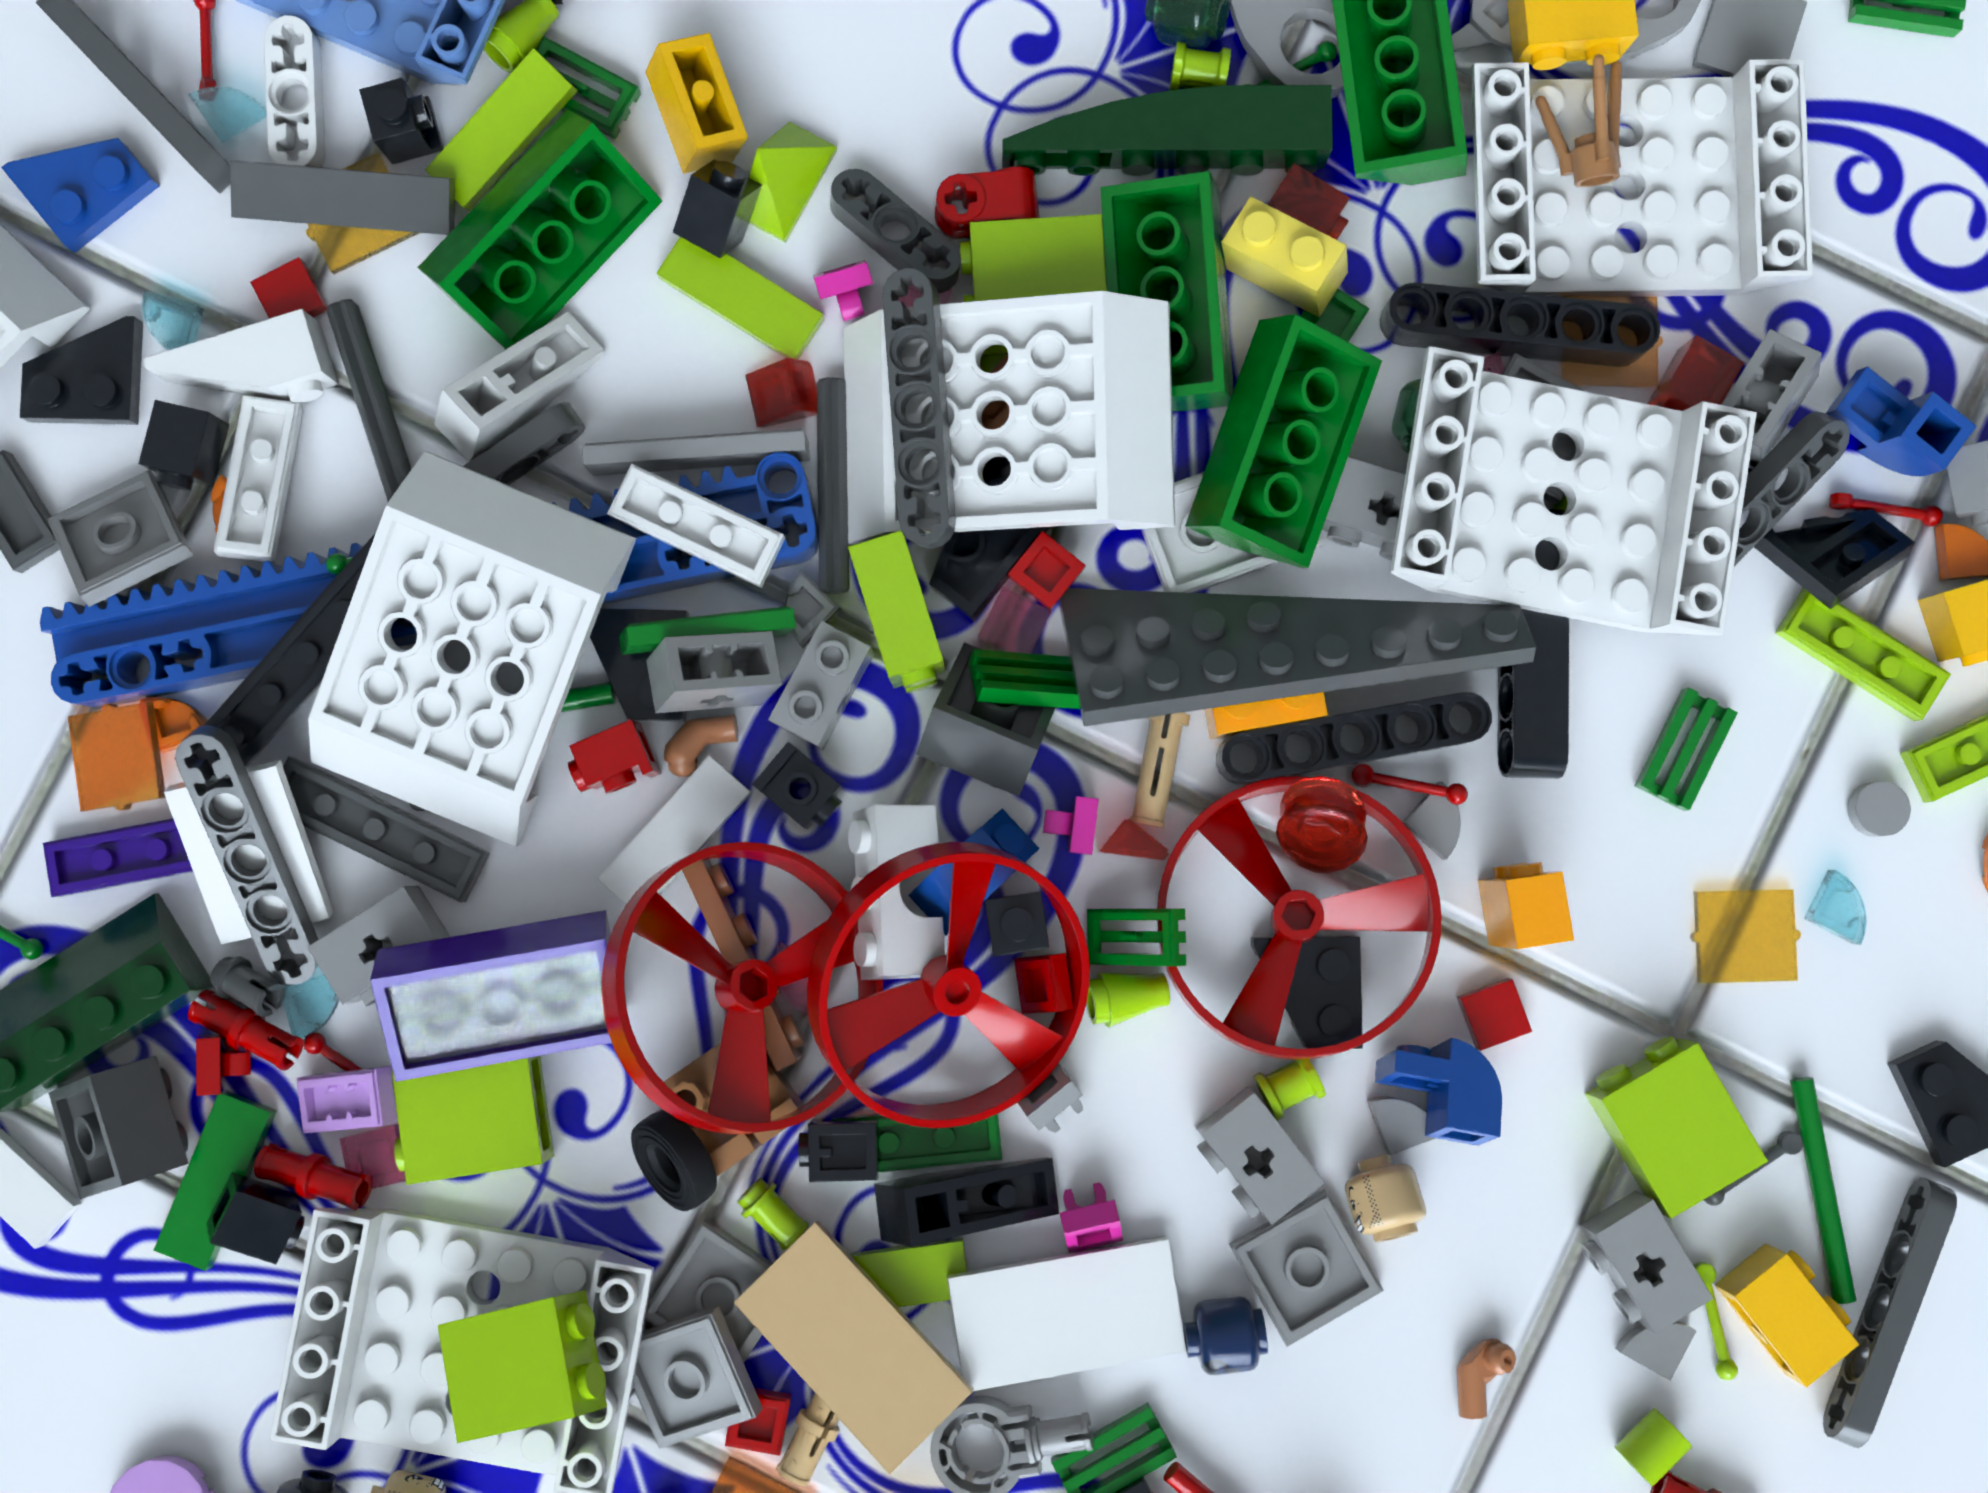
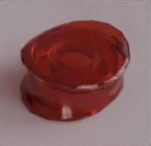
M1324 776L1304 778L1292 784L1284 792L1281 799L1280 819L1276 828L1279 846L1287 858L1299 867L1314 873H1334L1344 870L1357 862L1365 851L1368 841L1365 828L1367 812L1360 795L1349 784L1336 778Z

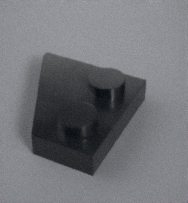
M125 316L23 363L20 418L32 423L138 425L143 322L135 316Z
M1873 509L1846 513L1839 518L1824 516L1805 519L1801 529L1774 532L1772 528L1754 548L1825 606L1832 609L1909 557L1915 542Z
M600 609L590 639L627 719L634 721L686 722V711L655 713L646 660L653 651L622 655L619 635L628 624L687 618L689 613L686 610Z
M1251 937V947L1259 960L1273 937ZM1313 937L1301 945L1285 1010L1305 1049L1336 1045L1362 1035L1360 937ZM1363 1044L1354 1049H1363Z
M1938 1040L1887 1063L1935 1165L1948 1167L1988 1148V1075L1950 1044Z

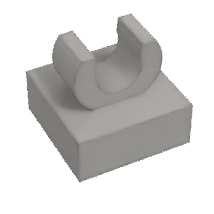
M1058 1063L1055 1069L1038 1087L1017 1103L1038 1130L1046 1126L1048 1130L1056 1133L1061 1128L1054 1118L1069 1106L1077 1114L1082 1112L1083 1105L1079 1098L1083 1094Z

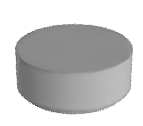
M1877 781L1865 783L1852 793L1848 801V816L1851 823L1859 832L1868 836L1894 835L1906 826L1910 818L1911 806L1908 796L1899 786L1891 782Z

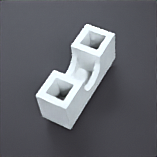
M872 805L854 812L853 821L848 829V844L851 852L855 854L856 872L851 889L868 873L888 860L919 847L937 844L936 805ZM900 883L878 898L858 920L859 933L855 937L853 951L855 962L860 967L861 980L920 978L923 968L930 960L945 955L943 917H921L912 913L905 906L901 898Z

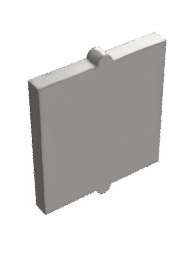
M1713 0L1692 66L1726 77H1733L1748 60L1790 59L1807 1Z

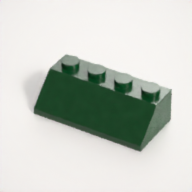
M154 893L0 990V1112L29 1105L193 1000L199 998L197 995L203 990L214 988L210 982L209 974L159 893Z

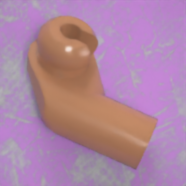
M726 715L686 721L665 745L664 760L668 762L669 771L675 776H689L697 769V757L706 745L738 742L736 716Z
M1498 1339L1483 1340L1458 1363L1456 1373L1458 1415L1466 1419H1482L1487 1417L1486 1384L1496 1375L1510 1373L1516 1363L1515 1352L1509 1345L1503 1344Z

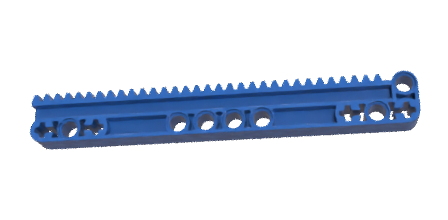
M785 452L769 454L759 462L755 475L737 478L730 466H726L723 468L721 482L717 483L708 471H702L700 484L697 487L693 486L686 475L680 476L679 486L780 532L784 536L788 535V526L792 524H797L801 532H807L799 536V545L795 547H790L786 539L784 540L771 570L801 564L810 560L817 553L819 548L818 523L810 484L801 462L793 455ZM788 470L795 473L797 481L789 492L776 494L769 490V481L776 472ZM619 489L614 490L613 500ZM599 493L592 494L590 509L577 498L570 499V511L637 538L617 590L606 593L602 605L737 577L694 556L689 559L690 567L683 569L676 561H673L682 556V550L611 518L607 514L611 504L609 505ZM358 543L351 544L349 554L335 547L329 548L328 557L334 553H341L346 558L354 557L363 546ZM314 552L307 553L305 563L290 556L285 557L283 567L273 562L265 561L261 571L246 565L241 566L240 575L226 570L219 571L217 580L202 574L197 575L196 584L182 579L175 580L173 589L161 584H154L151 593L134 588L131 589L129 597L115 594L109 597L107 602L101 601L90 607L87 604L83 606L73 602H66L63 610L49 606L43 607L40 618L41 632L52 634L57 662L51 672V686L54 693L61 700L87 707L106 708L139 701L144 698L159 697L245 679L337 575L328 571L326 567L327 558ZM398 618L392 625L391 637L398 647L415 644L417 631L415 626H407L405 618ZM200 650L203 651V658L195 660L194 667L175 662V659L182 661L196 659L200 656ZM147 657L150 663V671L148 676L139 683L135 676V669L137 664ZM92 673L108 676L109 681L103 679L89 680L92 679Z

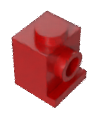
M632 719L569 745L574 760L568 762V768L580 792L591 788L599 789L603 787L605 793L609 794L636 783L637 779L634 775L636 772L641 771L642 775L651 778L662 774L641 723Z

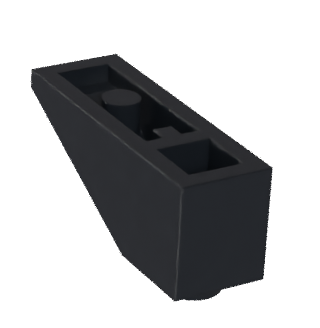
M1048 1157L925 1173L874 1184L881 1241L909 1247L1059 1214L1053 1160Z

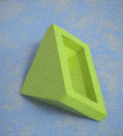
M789 121L758 147L749 178L760 183L762 187L749 223L786 243L835 156L837 146Z

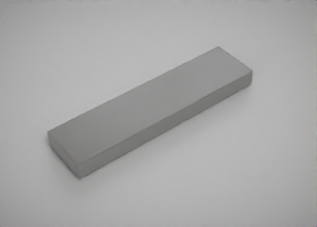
M801 428L585 443V446H582L583 465L593 476L627 474L631 463L649 472L758 465L765 456L774 452L788 453L793 455L799 462L810 461L809 441L805 431Z

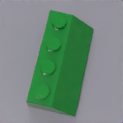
M1332 0L1355 178L1416 185L1466 176L1468 154L1447 0Z
M567 109L417 268L506 350L545 326L662 203V200L592 122Z
M1210 171L1100 187L1107 291L1164 300L1170 304L1172 411L1181 412L1228 406L1234 387L1225 261L1221 244L1223 240L1220 192Z
M1297 314L1259 320L1185 526L1228 547L1300 568H1309L1382 360Z

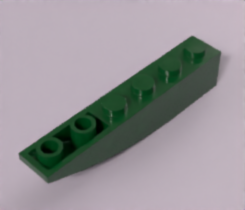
M1219 85L1168 90L1112 101L1055 118L1004 138L1002 140V168L1026 167L1034 170L1035 175L1043 174L1046 169H1068L1070 174L1078 176L1094 175L1100 172V169H1122L1124 174L1132 176L1147 175L1154 172L1155 169H1176V172L1181 175L1209 171V169H1230L1231 173L1242 176L1255 175L1262 172L1263 169H1285L1287 174L1297 176L1312 174L1318 169H1324L1333 150L1332 85Z

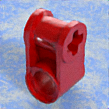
M1008 167L991 172L958 173L948 176L943 180L937 190L934 219L939 230L952 239L970 238V222L1040 218L1035 173L1030 168ZM952 201H962L964 209H967V213H957L956 206L952 204Z

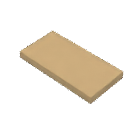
M819 1221L812 1224L733 1302L889 1475L974 1390Z

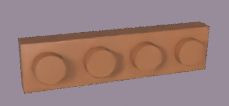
M708 859L683 868L682 871L722 956L731 964L756 959L750 947L758 943L756 935L746 915L742 913L736 916L727 896L734 893V890L721 863L712 866ZM778 987L776 996L781 994L780 987ZM774 999L769 1006L764 1008L766 1050L776 1071H779L798 1062L802 1058L798 1047L805 1045V1040L793 1015L789 1014L783 1017Z

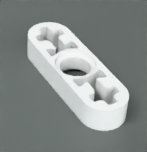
M281 16L268 25L263 40L268 152L276 164L322 167L325 161V130L320 41L302 19L295 16ZM297 35L303 42V44H297L294 47V62L301 70L292 68V59L282 48V46L291 43V36ZM292 85L307 87L308 98L301 108L287 110L282 107L281 98L288 87ZM288 124L297 126L298 138L308 148V150L299 151L298 160L295 161L286 153V150L295 148V132Z

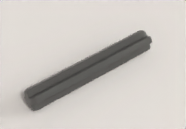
M344 299L331 303L327 307V315L387 501L389 502L411 471V466L360 308L352 299Z
M828 377L819 379L817 382L819 587L821 591L827 594H841L848 592L850 588L846 382L842 378Z

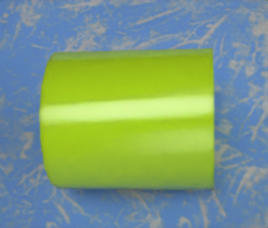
M1653 1408L1614 1448L1653 1487L1693 1446L1658 1410Z

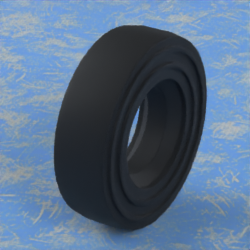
M661 1110L649 1115L633 1128L631 1144L636 1161L649 1184L665 1202L677 1210L689 1211L698 1207L713 1195L717 1187L714 1165L705 1146L687 1123Z

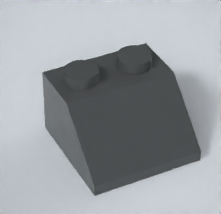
M964 642L933 705L916 755L987 783L992 787L1020 796L1056 707L977 702L968 662L973 649L980 648Z
M156 1056L98 1072L48 1092L80 1199L189 1164L186 1156L188 1137L183 1125L175 1120L169 1100L172 1096L171 1081L167 1072L159 1067Z

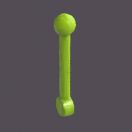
M1697 1262L1694 1264V1267L1714 1298L1707 1302L1705 1307L1718 1356L1715 1371L1721 1379L1732 1380L1738 1374V1366L1729 1357L1712 1283L1716 1279V1271L1710 1264Z

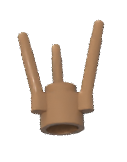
M1600 54L1595 55L1593 58L1595 132L1576 138L1574 140L1575 149L1571 152L1546 98L1538 96L1535 100L1543 124L1559 158L1561 176L1573 174L1576 187L1598 186L1612 182L1620 177L1619 131L1622 63L1618 60L1611 63L1607 115L1604 57Z

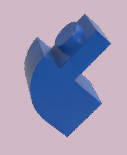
M1868 366L1855 372L1825 413L1844 421L1848 425L1850 434L1862 442L1857 450L1859 453L1882 467L1909 476H1927L1944 471L1977 427L1935 392L1910 400Z
M1003 808L964 841L1003 850L1018 857L1023 862H1026L1040 849ZM953 863L937 866L908 895L927 917H943L945 936L948 935ZM995 864L983 902L1017 870Z
M1450 1038L1431 1049L1418 1045H1400L1396 1047L1395 1051L1376 1061L1375 1083L1428 1092L1425 1124L1426 1137L1476 1146L1501 1137L1502 1091L1500 1082L1487 1058L1472 1045L1455 1038Z

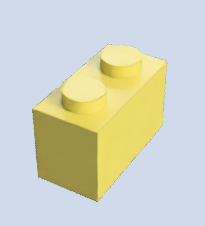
M1251 196L1221 241L1227 270L1319 318L1348 274L1347 245Z

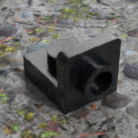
M824 1118L812 1119L808 1124V1133H799L798 1139L799 1166L809 1167V1182L878 1180L877 1120L824 1122Z

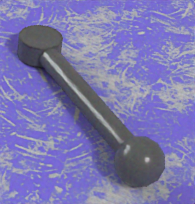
M1791 1131L1781 1133L1778 1136L1777 1145L1764 1153L1768 1160L1767 1163L1707 1197L1704 1201L1711 1206L1721 1204L1725 1193L1783 1154L1795 1155L1799 1153L1803 1148L1802 1137Z

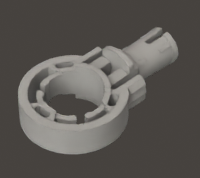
M968 1397L935 1429L930 1447L932 1465L940 1481L952 1493H1007L1014 1487L1019 1478L1039 1476L1041 1474V1460L1043 1456L1094 1450L1093 1429L1089 1430L1088 1428L1092 1424L1088 1412L1081 1413V1415L1040 1421V1418L1031 1417L1032 1407L1030 1404L1010 1407L1005 1402L993 1397ZM976 1412L965 1416L961 1422L962 1426L967 1428L972 1424H983V1426L991 1428L992 1432L1002 1443L1004 1460L994 1470L988 1472L976 1471L972 1482L965 1480L970 1468L961 1462L956 1449V1437L961 1431L962 1426L957 1423L949 1437L944 1435L948 1424L956 1417L965 1413ZM1025 1439L1024 1444L1016 1445L1014 1443L1015 1440ZM1003 1474H1006V1475H1007V1476H1006L1005 1478H1003V1479H1000V1478H999V1477H1000L1001 1475H1003Z

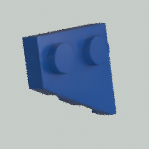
M119 138L11 161L1 167L65 247L74 253L160 187L129 147Z

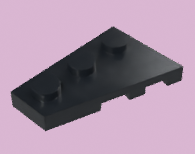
M994 457L985 464L982 474L985 484L997 486L1007 480L1011 471L1008 459L1005 457ZM1050 527L954 532L951 539L942 548L929 585L940 596L971 620L975 621L1007 582L1009 571L1042 531L1046 533Z

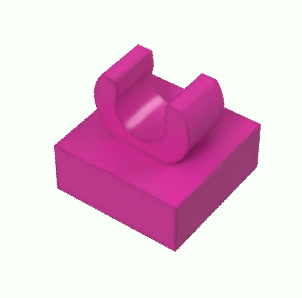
M865 260L813 275L820 300L836 295L844 321L865 315L857 290L858 288L873 284L869 267Z
M1076 796L1072 813L1046 810L1043 833L1070 836L1068 853L1092 855L1099 799Z
M1100 1182L1093 1184L1095 1201L1089 1206H1078L1075 1203L1072 1190L1064 1191L1063 1201L1066 1211L1059 1213L1069 1253L1123 1241L1115 1200L1107 1201L1105 1189Z

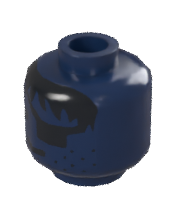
M1239 1296L1198 1302L1193 1310V1322L1183 1323L1187 1357H1198L1201 1368L1209 1375L1254 1370L1258 1366L1260 1355L1268 1354L1263 1312L1261 1308L1253 1309L1251 1303L1245 1297Z

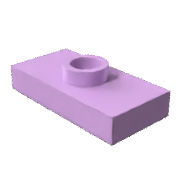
M391 1066L314 1074L297 1078L303 1133L379 1127L398 1123Z

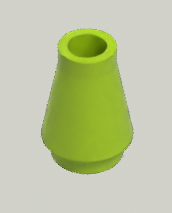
M524 0L498 17L483 50L496 65L511 73L533 48L537 49L551 24L559 17L558 9L551 0Z
M1099 972L1096 979L1089 980L1086 1006L1090 1020L1094 1025L1105 1023L1110 1028L1148 1011L1169 1006L1170 990L1164 973L1149 975Z

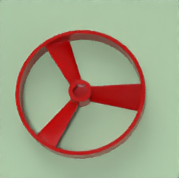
M1303 776L1277 777L1248 784L1226 794L1206 808L1187 827L1167 861L1161 879L1157 908H1166L1169 883L1182 853L1198 832L1274 906L1271 912L1270 923L1275 934L1223 1023L1205 1009L1192 994L1177 966H1165L1175 989L1183 1001L1211 1030L1224 1039L1261 1055L1294 1060L1317 1059L1349 1051L1372 1040L1390 1028L1413 1005L1425 987L1438 954L1442 921L1440 896L1431 865L1422 847L1402 821L1384 805L1361 791L1335 781ZM1294 791L1315 793L1344 801L1362 810L1388 830L1409 857L1417 875L1319 900L1315 895L1305 890L1292 891L1241 802L1261 795ZM1156 920L1157 931H1162V920ZM1319 930L1427 932L1424 955L1410 989L1397 1007L1377 1026L1352 1040L1326 1047L1296 1049L1275 1046L1301 945L1312 939ZM1159 943L1160 952L1163 954V943Z
M735 842L711 846L675 861L649 878L631 897L618 917L609 937L604 955L601 980L603 1014L608 1034L618 1058L634 1083L650 1100L675 1118L697 1128L725 1134H751L787 1128L816 1116L832 1105L847 1090L846 1086L834 1074L823 1089L806 1104L787 1115L771 1120L764 1008L769 1006L775 999L778 987L808 977L813 952L827 920L767 962L749 959L731 964L657 891L672 876L693 863L712 858L736 857L762 861L792 874L812 889L829 907L831 912L835 910L848 892L826 870L793 851L755 842ZM857 921L843 943L833 969L851 962L855 963L858 980V999L883 991V979L861 980L860 967L855 962L853 951L854 940L859 933ZM633 932L716 978L714 986L715 997L719 1005L726 1010L708 1113L697 1109L674 1093L657 1076L637 1044L630 1025L624 992L626 956ZM869 1056L846 1070V1073L856 1080Z
M971 842L937 843L910 850L888 860L868 873L845 895L827 920L813 952L807 983V1008L814 1039L822 1056L846 1088L864 1105L886 1118L899 1123L926 1128H949L984 1120L1006 1110L1030 1094L1048 1077L1067 1052L1077 1033L1087 1002L1090 979L1088 947L1079 919L1065 896L1045 876L1018 857L988 845ZM953 863L947 955L938 956L930 960L923 968L918 980L827 1009L829 983L839 951L849 932L865 911L885 892L901 881L929 868ZM995 864L1015 869L1035 881L1050 900L1061 924L1065 940L1066 960L1074 1009L1056 1012L1049 1028L981 992L982 984L979 977L963 963ZM940 1011L944 1015L951 1017L965 1015L1016 1067L1013 1072L998 1083L972 1096L947 1103L924 1105L902 1103L877 1095L861 1086L846 1073V1070Z

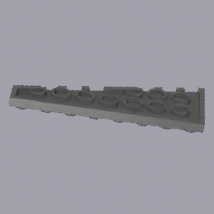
M1069 588L1059 600V608L1084 726L1530 663L1534 661L1536 651L1535 642L1519 605Z

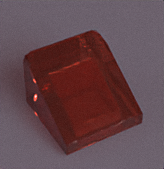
M785 358L745 375L757 427H768L817 414V386L810 362Z
M1130 819L1121 820L1097 851L1103 854L1164 861L1169 855L1166 847Z

